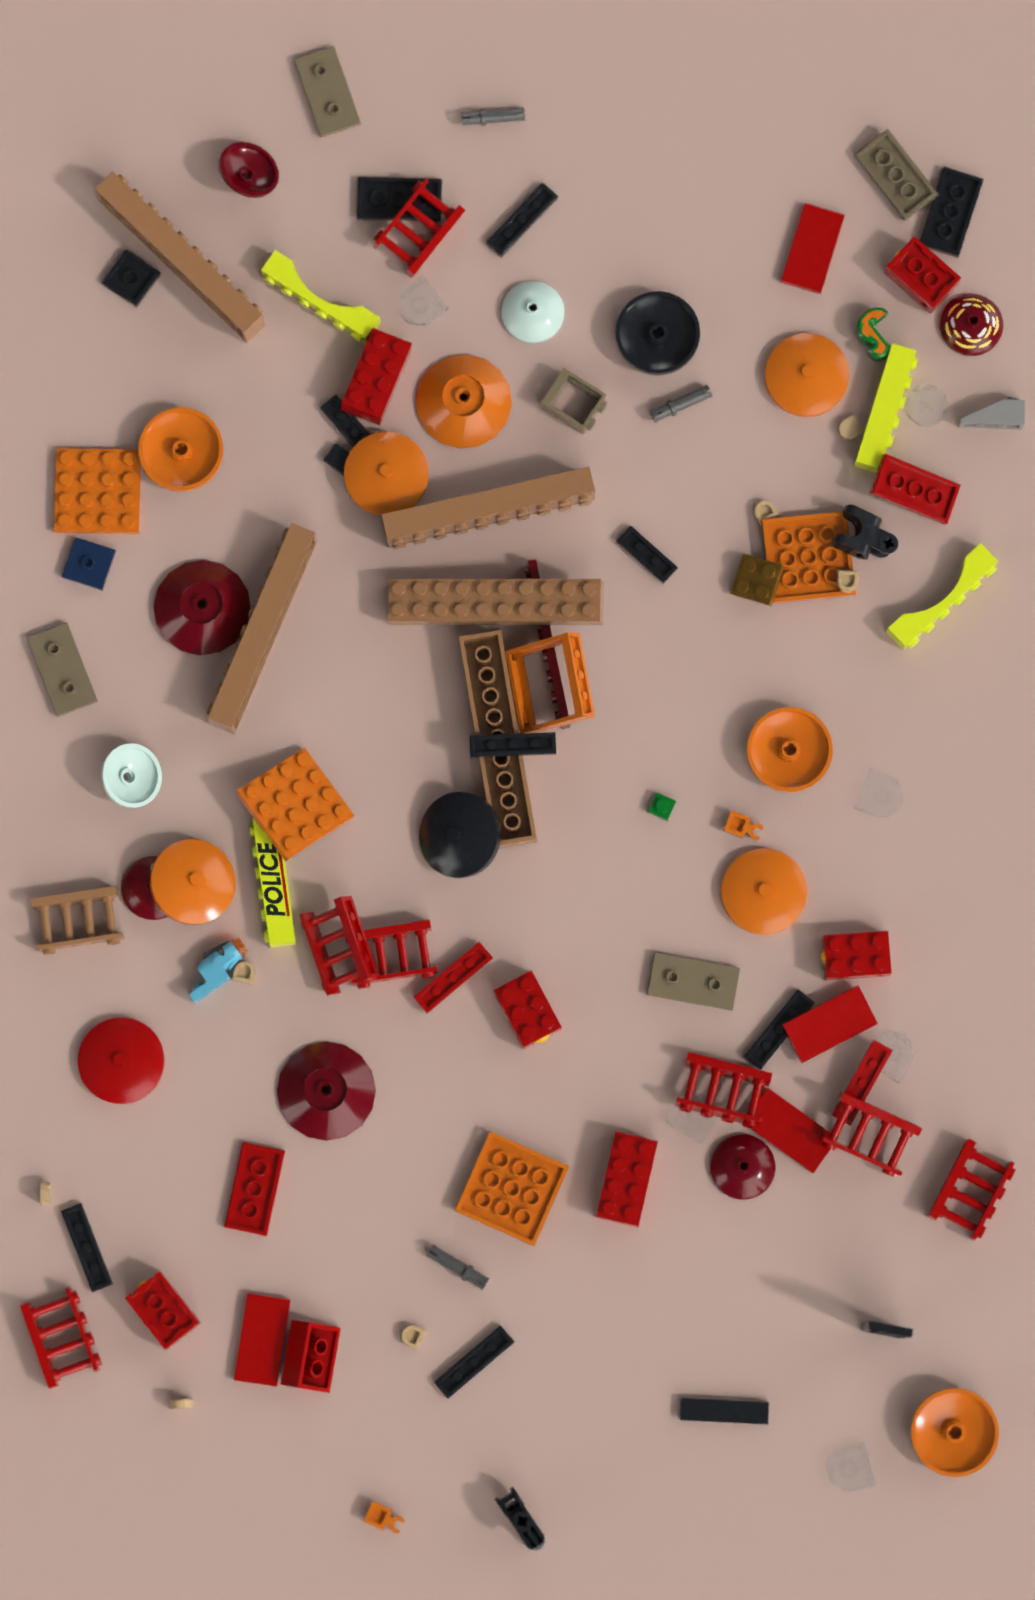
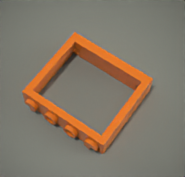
M567 632L505 651L520 734L540 733L595 717L580 633ZM562 645L575 714L536 725L524 656Z

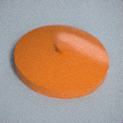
M801 333L790 336L781 341L768 357L764 377L766 389L774 403L787 413L799 417H815L825 414L841 401L847 390L849 366L846 357L834 342L821 335Z
M178 407L157 414L147 423L140 436L138 452L145 473L155 484L169 491L188 492L204 486L216 475L222 464L224 445L219 429L208 416L195 409Z
M379 432L363 438L352 448L345 462L344 480L350 497L361 509L370 514L382 516L381 514L414 507L421 500L427 489L429 469L424 453L414 441L398 433Z
M797 707L778 708L765 714L752 728L747 742V759L754 775L767 787L785 793L801 792L817 784L826 774L833 755L832 739L825 724L813 713Z
M186 839L171 844L156 858L150 872V891L154 902L167 917L181 924L201 925L213 921L228 908L234 897L236 878L230 860L218 847L203 840Z
M772 849L751 850L739 856L728 867L721 885L722 904L729 918L743 930L758 935L775 934L790 927L801 915L807 899L806 879L798 864L786 854Z
M945 1388L930 1394L920 1403L911 1421L910 1434L917 1456L929 1469L944 1476L962 1477L977 1472L990 1461L998 1445L999 1425L993 1409L982 1397L967 1389Z

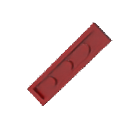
M478 942L413 998L428 1014L488 964L493 957Z
M873 1039L844 1092L865 1101L893 1050ZM838 1101L831 1114L835 1118H838L842 1109L841 1101ZM854 1108L853 1111L850 1110L845 1121L846 1124L852 1125L859 1109Z

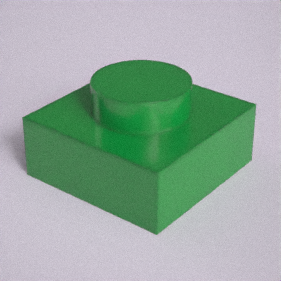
M656 793L648 813L668 821L676 801Z

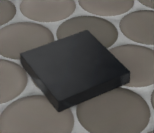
M126 249L106 276L102 285L137 308L160 277L161 272Z

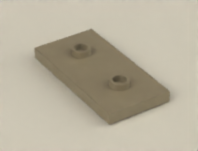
M333 46L295 59L321 138L361 125L335 47Z
M888 129L854 154L905 221L939 196Z
M67 622L27 638L58 717L98 702Z
M655 953L647 996L733 1011L740 968Z

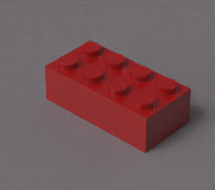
M373 328L342 400L341 411L380 426L411 353L412 343Z
M615 1131L596 1218L639 1227L658 1141Z

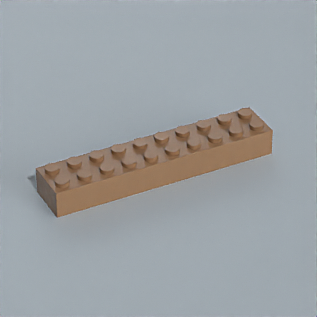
M112 171L95 188L99 202L248 343L265 326L262 309L256 303L251 304L247 300L248 296L240 288L236 290L231 285L233 282L227 275L223 274L221 276L217 271V266L211 260L206 261L202 257L203 253L195 245L191 247L187 243V237L180 231L176 232L172 228L173 224L166 217L161 218L153 204L150 202L146 204L142 199V194L135 188L132 190L127 185L128 181L121 174L117 176Z
M589 466L381 514L388 548L400 549L405 547V544L412 542L414 544H422L426 542V539L433 537L435 540L446 538L447 534L455 533V535L467 533L468 529L472 528L482 530L488 528L490 524L504 525L509 523V520L515 518L520 521L530 518L529 515L537 513L538 516L547 515L550 513V510L554 509L559 511L568 510L571 508V505L579 504V506H586L595 500V487Z
M291 523L289 528L286 527L281 538L283 539V544L281 547H277L274 553L273 567L269 566L267 569L265 586L261 585L258 590V602L256 606L252 605L249 611L248 625L244 624L240 636L242 638L240 644H235L231 654L233 660L231 664L227 663L223 672L225 679L223 683L218 684L215 695H217L214 703H210L206 712L212 726L234 735L317 543L315 532Z
M389 579L388 622L391 625H603L604 583L601 579Z
M501 630L460 636L459 644L475 735L519 734ZM523 756L479 758L486 801L492 806L500 822L501 841L499 849L537 843Z

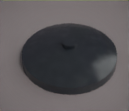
M653 291L641 294L632 299L623 308L617 320L616 343L620 354L630 366L645 374L667 375L680 370L693 358L699 345L700 325L694 310L685 300L672 293Z
M452 792L435 800L426 810L419 829L420 848L428 864L440 874L453 878H468L485 870L494 860L501 841L500 822L492 806L480 796L467 792Z

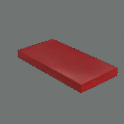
M807 203L804 204L781 283L821 295L845 217L844 214Z
M883 454L869 494L946 525L948 524L961 485L888 454Z
M859 985L789 1020L782 1024V1027L800 1062L804 1063L877 1025L878 1022Z
M769 1088L766 1089L759 1099L755 1115L762 1118L759 1127L751 1130L814 1174L831 1150L823 1146L824 1141L819 1137L821 1134L829 1137L830 1132Z
M246 1142L242 1143L224 1225L225 1228L263 1236L268 1235L285 1156L284 1150Z
M247 1293L234 1381L278 1386L291 1303L290 1299Z

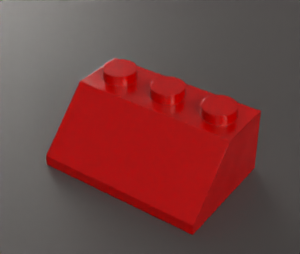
M292 1320L280 1385L330 1393L341 1328Z

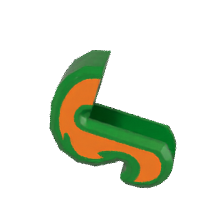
M874 307L864 312L858 319L855 330L857 339L863 345L869 346L867 356L876 362L885 360L890 348L874 327L888 315L887 310L879 307Z

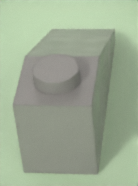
M1007 397V399H1003L961 418L959 428L1022 430L1025 425V400H1020L1019 397Z

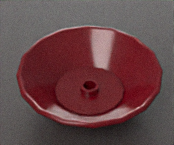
M199 560L184 563L168 573L157 589L153 608L156 625L166 641L182 652L202 656L220 653L236 643L244 624H248V614L251 605L248 590L238 574L223 564ZM201 601L206 604L203 608L197 606Z
M332 1042L307 1045L292 1055L280 1073L277 1087L280 1111L291 1127L308 1138L325 1141L346 1137L361 1127L373 1109L376 1094L372 1070L363 1057L346 1045ZM328 1086L330 1088L329 1093H322V1088Z

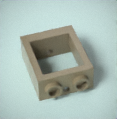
M563 368L541 401V408L584 434L586 430L590 431L594 426L596 414L598 412L602 413L607 406V395ZM567 382L597 400L582 424L552 406Z

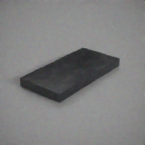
M948 167L943 168L936 189L939 196L932 201L920 241L928 249L956 258L959 257L984 179Z
M358 177L357 220H393L414 194L411 191L418 181L423 183L426 178ZM428 179L429 182L425 188L442 201V179ZM419 194L412 204L432 221H441V211ZM407 210L399 219V221H419Z
M873 1321L862 1322L861 1325L862 1332L900 1339L911 1338L913 1334V1329Z

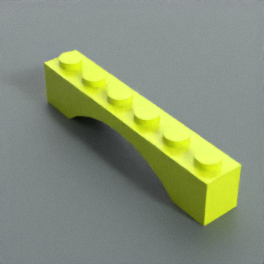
M274 250L261 269L265 282L272 286L276 284L281 288L280 291L288 297L293 295L299 299L298 303L303 307L309 308L310 306L316 310L315 313L324 320L326 318L330 319L337 329L341 331L347 330L351 333L350 336L358 342L364 341L367 343L372 329H377L381 324L380 317L363 306H338L317 297L303 284L295 270L293 261Z
M980 543L963 560L959 581L944 600L927 610L902 614L888 627L886 633L903 650L907 647L911 649L920 641L918 637L923 632L928 634L935 627L933 623L938 618L943 620L951 612L949 608L952 605L958 606L966 599L964 594L969 590L975 591L982 584L980 580L984 576L989 578L997 570L995 566L998 560Z

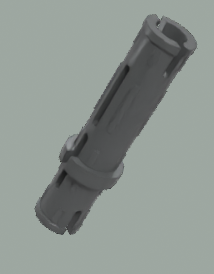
M522 107L505 110L485 111V109H480V112H462V125L481 124V126H486V123L525 121V110Z
M705 385L673 401L668 400L666 404L653 410L651 409L649 411L651 416L660 413L652 418L653 421L656 423L670 415L675 416L677 412L711 398V391L704 395L702 394L710 390L708 385Z
M433 1245L427 1254V1257L461 1276L463 1281L467 1280L481 1290L485 1288L486 1283L490 1279L474 1270L472 1265L464 1264L436 1247V1245Z

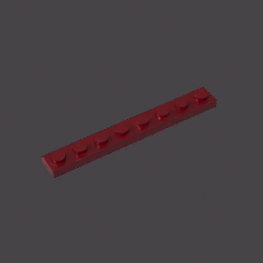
M536 559L528 561V567L524 568L526 579H540ZM540 625L541 629H537L539 641L552 637L550 625ZM555 647L543 650V661L548 662L549 670H546L548 683L552 682L553 691H550L552 704L556 703L558 711L554 712L555 719L569 716ZM571 724L561 726V728H570Z

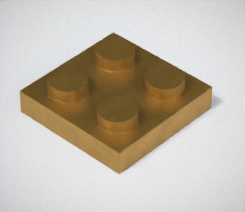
M743 553L730 594L772 607L784 565Z

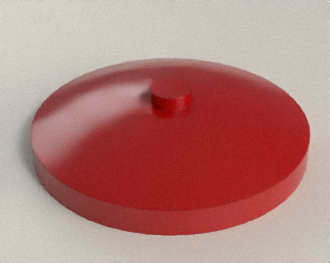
M125 1017L111 1018L97 1024L87 1033L78 1052V1070L85 1086L96 1097L113 1104H129L149 1095L161 1080L165 1066L163 1046L157 1035L144 1023Z

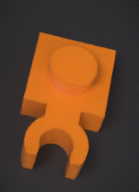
M731 810L723 831L742 839L746 833L749 834L752 840L759 841L760 837L754 835L753 831L755 829L763 830L764 826L761 824L751 825L749 824L750 817Z
M372 1501L364 1518V1522L381 1530H384L385 1526L388 1525L394 1533L400 1532V1530L394 1527V1522L400 1521L404 1523L405 1520L400 1516L391 1517L390 1515L393 1510L375 1501Z

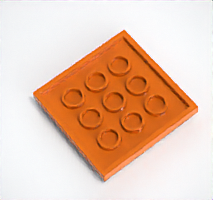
M56 449L54 533L140 534L141 462L138 449Z
M842 512L762 519L766 560L784 565L773 604L856 596V589L853 592L845 593L837 586V570L853 571L852 556L833 547L831 544L833 537L838 534L849 536L848 520L843 517Z
M305 747L236 791L237 796L285 861L299 854L355 816Z
M490 1131L455 1212L535 1246L569 1166Z

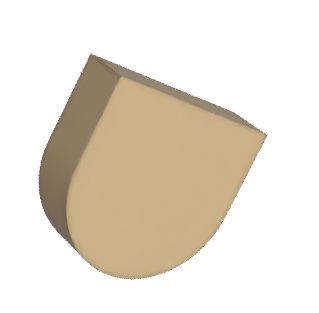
M855 415L843 420L839 427L840 436L848 441L864 435V431Z
M768 500L759 501L754 507V516L760 526L762 525V519H772L779 516L775 506Z
M837 570L838 588L845 593L853 592L858 586L859 571Z
M248 961L237 963L231 980L253 985L256 974L253 964Z
M41 1182L40 1203L42 1205L51 1204V1184L49 1182Z
M408 1325L401 1332V1340L405 1345L417 1350L426 1330L416 1325Z
M191 1399L170 1401V1409L193 1407Z

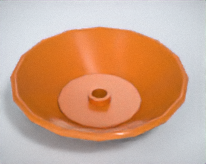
M468 354L449 356L432 365L420 380L415 398L417 415L426 432L440 443L460 449L478 447L495 438L506 425L512 407L510 386L502 372L486 359ZM466 395L468 398L467 400L462 401L460 400V396Z

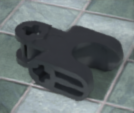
M852 504L844 507L843 517L854 525L855 535L853 537L846 534L834 536L831 541L833 547L862 560H867L869 554L878 558H885L897 550L898 539L892 533L879 528L882 522L880 517Z
M511 1487L510 1493L501 1499L495 1498V1501L505 1516L509 1518L526 1546L531 1550H539L545 1542L544 1534L524 1506V1502L514 1487ZM514 1499V1501H512L508 1505H505L507 1502ZM520 1516L526 1518L524 1525L518 1523Z

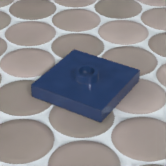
M75 537L62 578L103 591L116 550Z

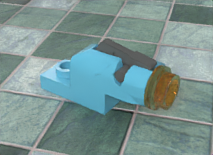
M239 938L226 941L203 953V960L199 963L197 969L206 983L202 984L200 982L191 988L192 993L189 996L195 1004L231 979L225 970H230L239 960L245 957L244 954L249 952Z

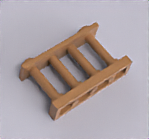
M111 886L31 898V907L40 912L44 944L36 945L39 952L43 951V954L46 955L56 953V949L103 942H107V945L119 944L120 940L125 939L123 933L116 932L112 903L114 898L119 897L118 888ZM95 900H101L104 903L108 935L95 936L91 905ZM80 903V906L83 907L87 938L74 940L70 908L72 907L71 904ZM58 906L62 913L65 941L52 943L48 911H50V907Z

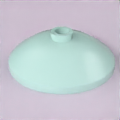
M538 281L523 282L513 287L505 296L501 308L502 321L506 330L519 341L526 343L544 342L553 337L563 323V301L556 290L545 283ZM531 305H534L537 307V309L535 311H530L529 307Z
M130 743L114 748L106 756L102 765L101 780L105 792L115 803L127 808H137L148 804L155 798L161 786L162 772L157 758L149 749L139 744ZM124 773L128 777L127 781L123 778Z

